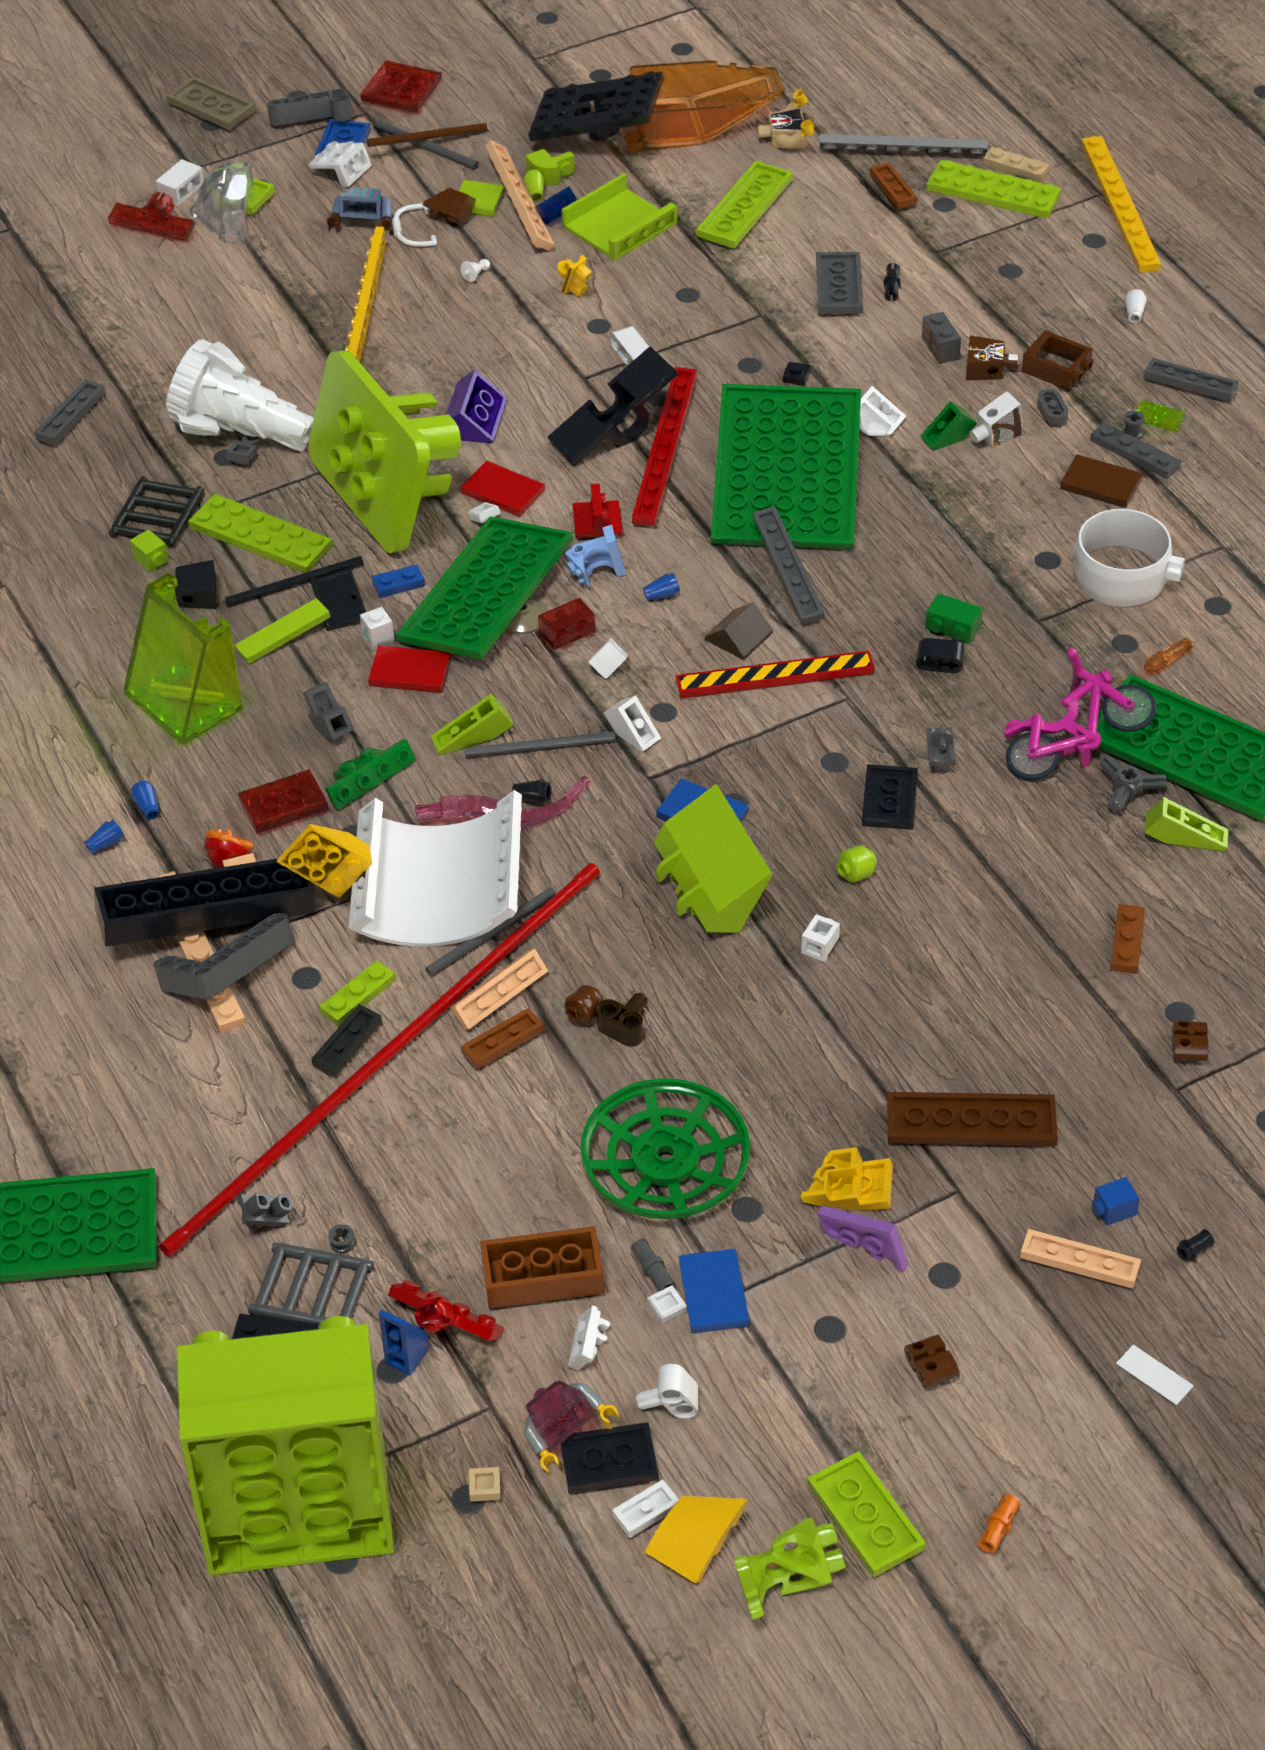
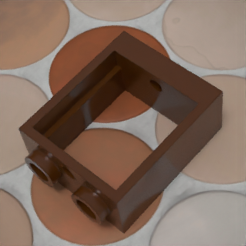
M1045 330L1023 354L1022 372L1069 391L1075 384L1081 381L1086 371L1091 370L1094 359H1092L1093 348ZM1049 353H1052L1074 363L1067 368L1044 358Z

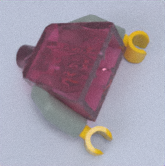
M560 1380L555 1381L547 1388L536 1390L533 1399L526 1404L525 1408L529 1416L525 1420L524 1435L536 1455L542 1457L540 1464L548 1475H552L548 1470V1465L553 1461L562 1469L561 1461L555 1454L549 1453L548 1449L553 1450L597 1414L596 1411L600 1413L602 1424L607 1429L612 1428L610 1421L607 1419L608 1416H615L620 1421L616 1407L612 1405L605 1406L603 1404L605 1401L585 1383L566 1384Z

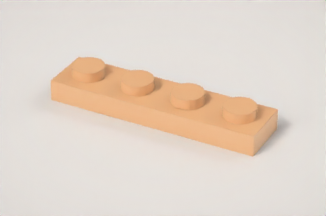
M530 949L450 1008L462 1028L469 1030L547 973L548 969L536 949Z
M1031 1229L1027 1231L1020 1254L1022 1259L1132 1289L1134 1288L1141 1264V1259Z

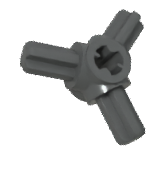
M1108 755L1100 761V767L1112 777L1111 783L1113 784L1114 793L1108 802V807L1112 808L1113 812L1122 810L1126 801L1136 798L1138 794H1142L1143 789L1166 787V776L1164 774L1142 775V772L1136 767H1122L1114 758Z

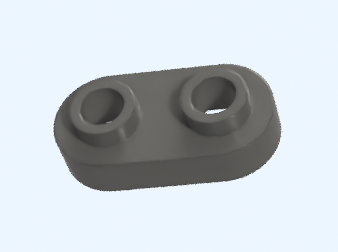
M1043 389L1038 393L1037 405L1045 420L1052 425L1064 424L1068 419V408L1060 393L1054 389Z

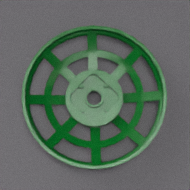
M661 1078L645 1080L617 1090L594 1109L585 1124L581 1138L582 1165L594 1189L605 1200L619 1209L652 1219L685 1218L715 1207L738 1187L746 1173L750 1157L748 1129L743 1117L734 1105L711 1088L682 1079ZM655 1093H681L694 1096L700 1100L692 1112L672 1107L658 1108ZM644 1095L647 1110L632 1115L620 1125L606 1116L620 1104ZM710 1104L727 1116L735 1127L736 1134L721 1139L716 1129L706 1119L702 1118ZM661 1117H676L687 1121L680 1128L672 1125H662ZM644 1120H650L651 1128L642 1132L638 1137L628 1131L636 1124ZM600 1124L612 1133L607 1146V1160H590L591 1140L596 1128ZM696 1126H699L707 1133L712 1140L711 1143L698 1146L696 1139L691 1135ZM620 1139L632 1146L631 1159L615 1160V1152ZM741 1144V1163L736 1177L730 1179L719 1176L724 1165V1149ZM669 1152L673 1156L667 1159H663L658 1155L660 1153ZM716 1152V1162L711 1173L697 1168L699 1157ZM634 1169L642 1179L632 1187L623 1179L618 1170ZM593 1170L610 1171L615 1182L627 1194L621 1199L610 1194L599 1184ZM690 1177L703 1181L697 1188L682 1194L679 1186L680 1183ZM654 1184L667 1186L670 1196H655L644 1192ZM712 1185L726 1188L714 1198L697 1206L687 1208L685 1204L686 1200L699 1196ZM639 1198L652 1203H673L675 1210H649L633 1206L632 1204Z

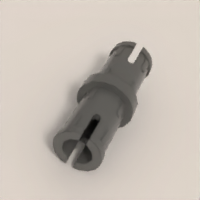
M645 1238L635 1241L630 1249L642 1264L643 1273L646 1276H650L658 1291L671 1285L675 1287V1281L672 1280L664 1268V1261L660 1256H656Z

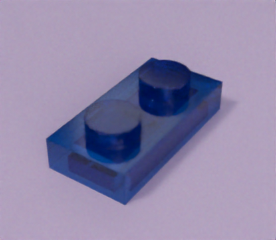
M570 186L538 204L535 208L544 224L548 225L561 217L562 209L577 201V198Z

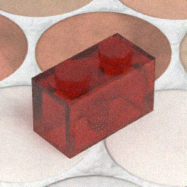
M580 597L538 615L539 634L553 650L596 632L595 614Z

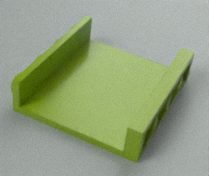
M625 173L562 209L563 228L615 261L677 224V206L671 202L661 209L652 205L627 189V174Z

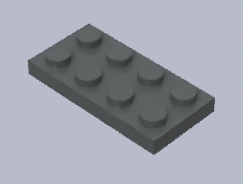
M816 252L818 314H863L860 252Z

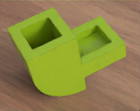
M545 149L525 155L526 172L533 169L539 170L544 175V185L561 184L560 178L575 173V157L571 151L555 157H551Z

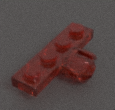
M160 192L153 193L143 208L116 203L108 216L109 224L185 242L195 227L193 220L170 215L175 207L173 199L166 193H162L160 196Z

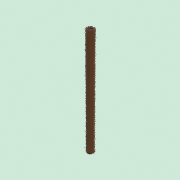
M481 123L367 139V146L375 147L487 131V124Z

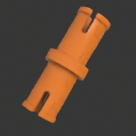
M1003 1494L994 1513L988 1516L986 1529L978 1540V1546L983 1551L995 1553L1004 1534L1010 1531L1012 1518L1020 1506V1501L1014 1495Z

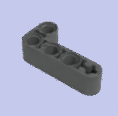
M344 89L275 99L267 102L271 125H284L326 117H333L335 121H347L352 118L350 97Z

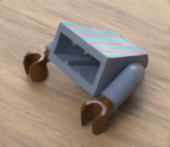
M350 188L336 197L331 211L332 216L326 219L328 230L330 231L333 226H335L336 232L341 230L338 219L340 217L381 219L379 227L388 229L389 235H391L392 204L387 197L381 195L380 189Z

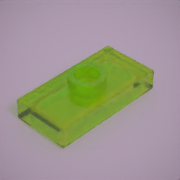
M1144 400L1141 401L1136 410L1144 415V423L1175 432L1179 430L1186 413Z

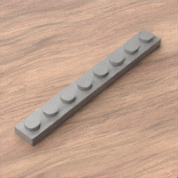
M819 134V146H823V149L834 150L838 146L844 147V150H857V147H865L866 151H878V148H886L888 152H898L899 149H907V152L918 153L920 149L928 150V153H941V150H949L950 154H962V151H970L972 155H982L988 149V140Z

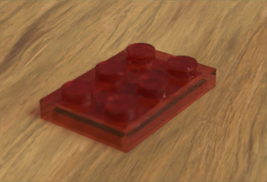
M310 769L238 793L239 801L256 834L329 810L328 802Z

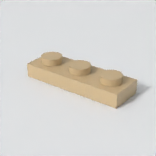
M991 147L983 157V165L1037 182H1041L1050 167V164L1040 160H1034L995 147Z

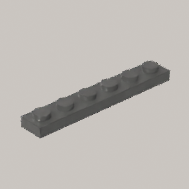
M773 506L754 512L753 520L801 624L805 625L824 619L825 612L776 507Z

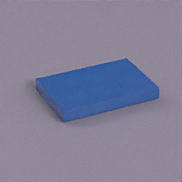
M330 119L315 155L321 153L329 143L335 141L338 143L352 141L365 144L371 130L370 123Z
M681 778L657 809L656 817L665 821L669 820L708 789ZM725 796L741 822L749 811V805Z
M736 1249L679 1255V1266L691 1333L749 1326L748 1311Z

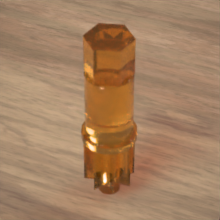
M1185 637L1164 650L1158 651L1146 659V663H1144L1145 671L1155 673L1168 666L1172 661L1193 648L1192 642Z

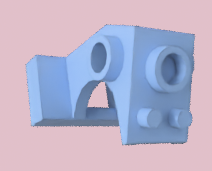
M612 525L603 527L605 536L575 544L565 552L568 561L566 567L572 576L576 575L578 577L577 581L579 584L584 583L587 587H590L588 576L592 574L594 568L603 565L614 568L617 577L626 575Z

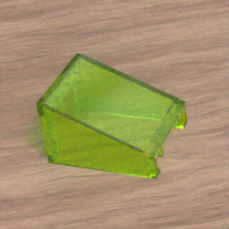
M168 572L146 585L123 692L183 746L243 710L230 623L221 617L218 619L219 624L211 626L208 624L205 616L193 622L178 609L174 589L178 586L177 578Z

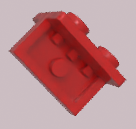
M590 484L591 502L572 504L575 537L605 536L603 527L612 525L615 536L622 535L619 501H606L605 493L600 491V484Z

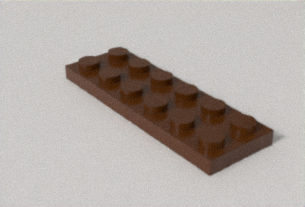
M887 1092L888 1143L1057 1146L1055 1094Z

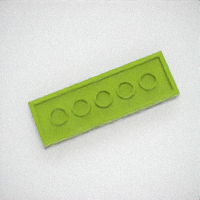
M755 160L696 229V236L725 245L726 247L735 248L792 181L793 172Z
M940 160L927 182L926 190L1048 219L1061 196L1062 188L991 170L979 169L970 165H962L949 160Z
M214 494L188 521L190 529L303 573L309 572L333 546L332 539L218 494Z

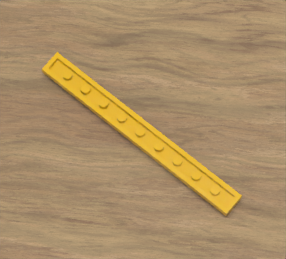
M1092 136L1082 138V149L1138 272L1159 271L1161 262L1103 137Z
M375 227L374 235L370 236L371 249H367V262H364L365 276H361V289H358V303H355L354 308L356 317H352V331L348 333L349 345L345 346V350L350 351L359 362L386 246L384 227Z

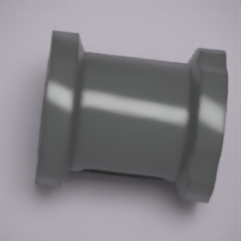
M1128 411L1125 413V428L1122 431L1140 440L1143 435L1141 425L1145 420L1144 415L1139 411Z

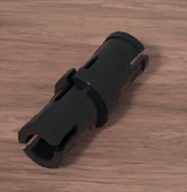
M892 263L886 266V276L883 283L885 287L884 298L887 301H890L891 295H893V301L898 298V288L901 285V279L899 277L900 266L894 263V269H892Z

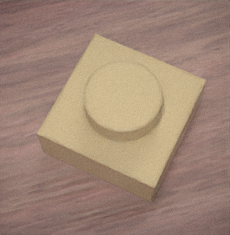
M499 1467L469 1469L470 1502L501 1500Z

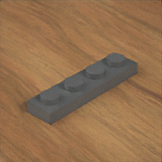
M1155 358L1151 359L1144 372V378L1229 402H1231L1236 393L1239 383L1236 380Z
M85 379L34 432L35 439L55 446L106 393L104 385Z
M1105 422L1091 433L1090 441L1165 479H1168L1180 468L1181 460Z

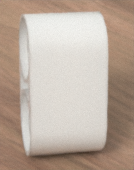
M666 1364L658 1369V1388L640 1392L636 1395V1402L641 1410L664 1405L677 1418H693L698 1414V1384L680 1365Z

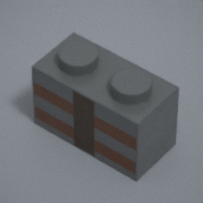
M940 312L923 316L921 338L938 364L959 360L961 337L945 313Z

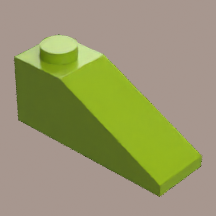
M489 694L432 734L431 738L438 753L443 755L495 739L514 724L507 709L492 694Z
M1165 797L1146 813L1144 833L1166 844L1219 851L1227 849L1228 829Z

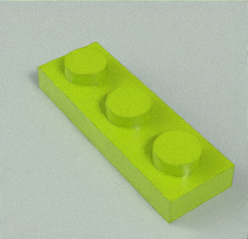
M376 960L319 1006L320 1014L339 1027L359 1004L365 1006L396 981V974Z

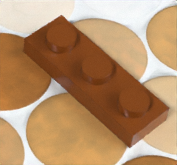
M890 162L870 167V175L897 209L917 204V196Z
M1118 904L1111 971L1137 974L1145 907Z
M527 1008L461 1046V1053L478 1070L544 1032V1024Z

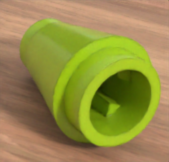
M529 170L526 172L523 181L532 201L538 202L543 199L544 175L539 170Z

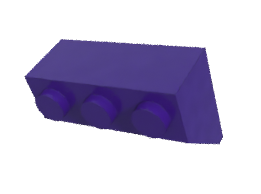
M474 369L457 382L446 415H450L458 425L462 441L491 444L494 441L508 397Z

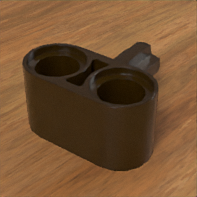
M639 992L634 994L625 1005L612 999L600 1001L596 1006L597 1029L602 1034L625 1046L634 1047L639 1045L643 1041V1017L640 1012L647 1005L648 999L643 993Z

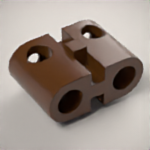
M1173 1020V1059L1208 1060L1207 1022Z
M938 1334L904 1346L906 1359L913 1371H917V1377L924 1387L959 1375L954 1357L949 1350L946 1351V1345Z

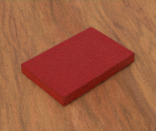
M487 460L461 486L462 494L484 503L496 505L499 509L518 517L545 491L544 483Z
M378 645L368 678L369 686L441 693L451 659L450 653Z

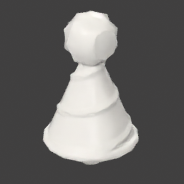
M481 259L479 263L465 261L460 267L461 274L466 281L474 282L481 270L484 271L490 268V262L487 259Z

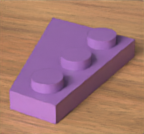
M822 1206L817 1212L824 1234L852 1248H856L859 1245L871 1252V1257L879 1261L884 1257L894 1262V1268L901 1272H904L909 1265L895 1224Z

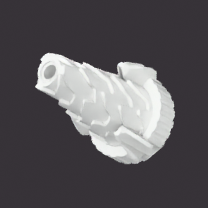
M202 339L198 340L188 349L172 378L166 399L167 414L170 419L179 423L182 432L192 435L218 436L221 432L219 427L231 432L236 430L251 437L270 438L301 452L306 448L314 420L313 417L296 410V405L277 397L275 392L261 386L259 380L244 374L243 372H245L246 368L224 344L220 342L211 343Z

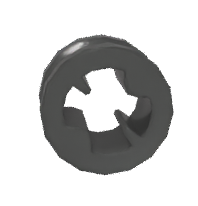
M341 1224L334 1226L329 1231V1245L335 1253L344 1254L354 1248L355 1238L351 1227ZM342 1236L343 1239L346 1237L347 1240L341 1242V1239L337 1241V1238Z

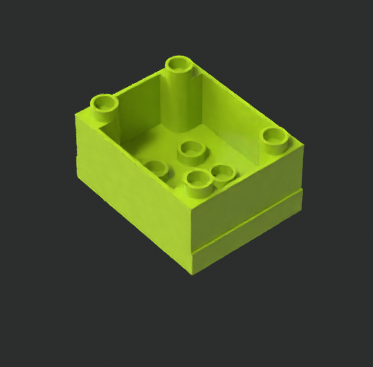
M334 1316L323 1320L318 1330L232 1340L223 1332L205 1331L196 1335L192 1340V1344L177 1346L180 1442L209 1576L394 1553L386 1455L368 1324L356 1325L348 1317Z

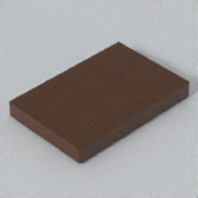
M1076 454L1060 483V489L1127 508L1142 480L1143 473Z

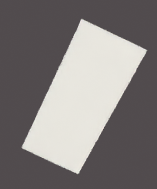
M1132 1345L1116 1363L1176 1405L1194 1387L1190 1382L1135 1345Z

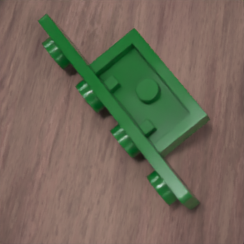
M402 739L386 750L374 749L373 747L366 748L354 760L343 762L340 768L333 772L336 781L326 787V792L334 809L339 810L415 762L416 758L408 740Z

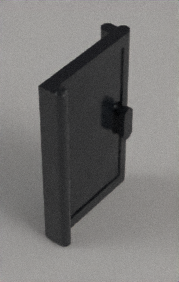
M351 568L316 579L313 576L309 577L315 598L330 613V618L324 621L327 631L360 621V615L366 613Z

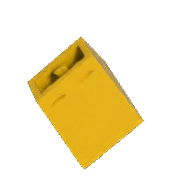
M309 824L282 853L277 862L340 898L372 864L369 844L349 832Z

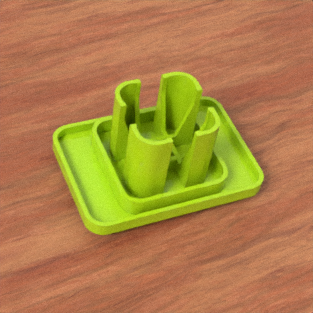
M333 351L327 358L309 437L310 458L386 552L405 551L410 543L421 497L444 495L449 490L452 480L450 474L427 475L430 460L458 457L461 444L458 425L450 415L408 419L405 415L419 414L420 408L436 407L437 400L428 392L388 396L350 351Z

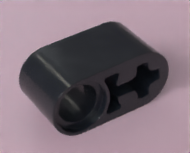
M922 639L918 644L916 665L924 671L958 673L963 667L965 646L956 640Z

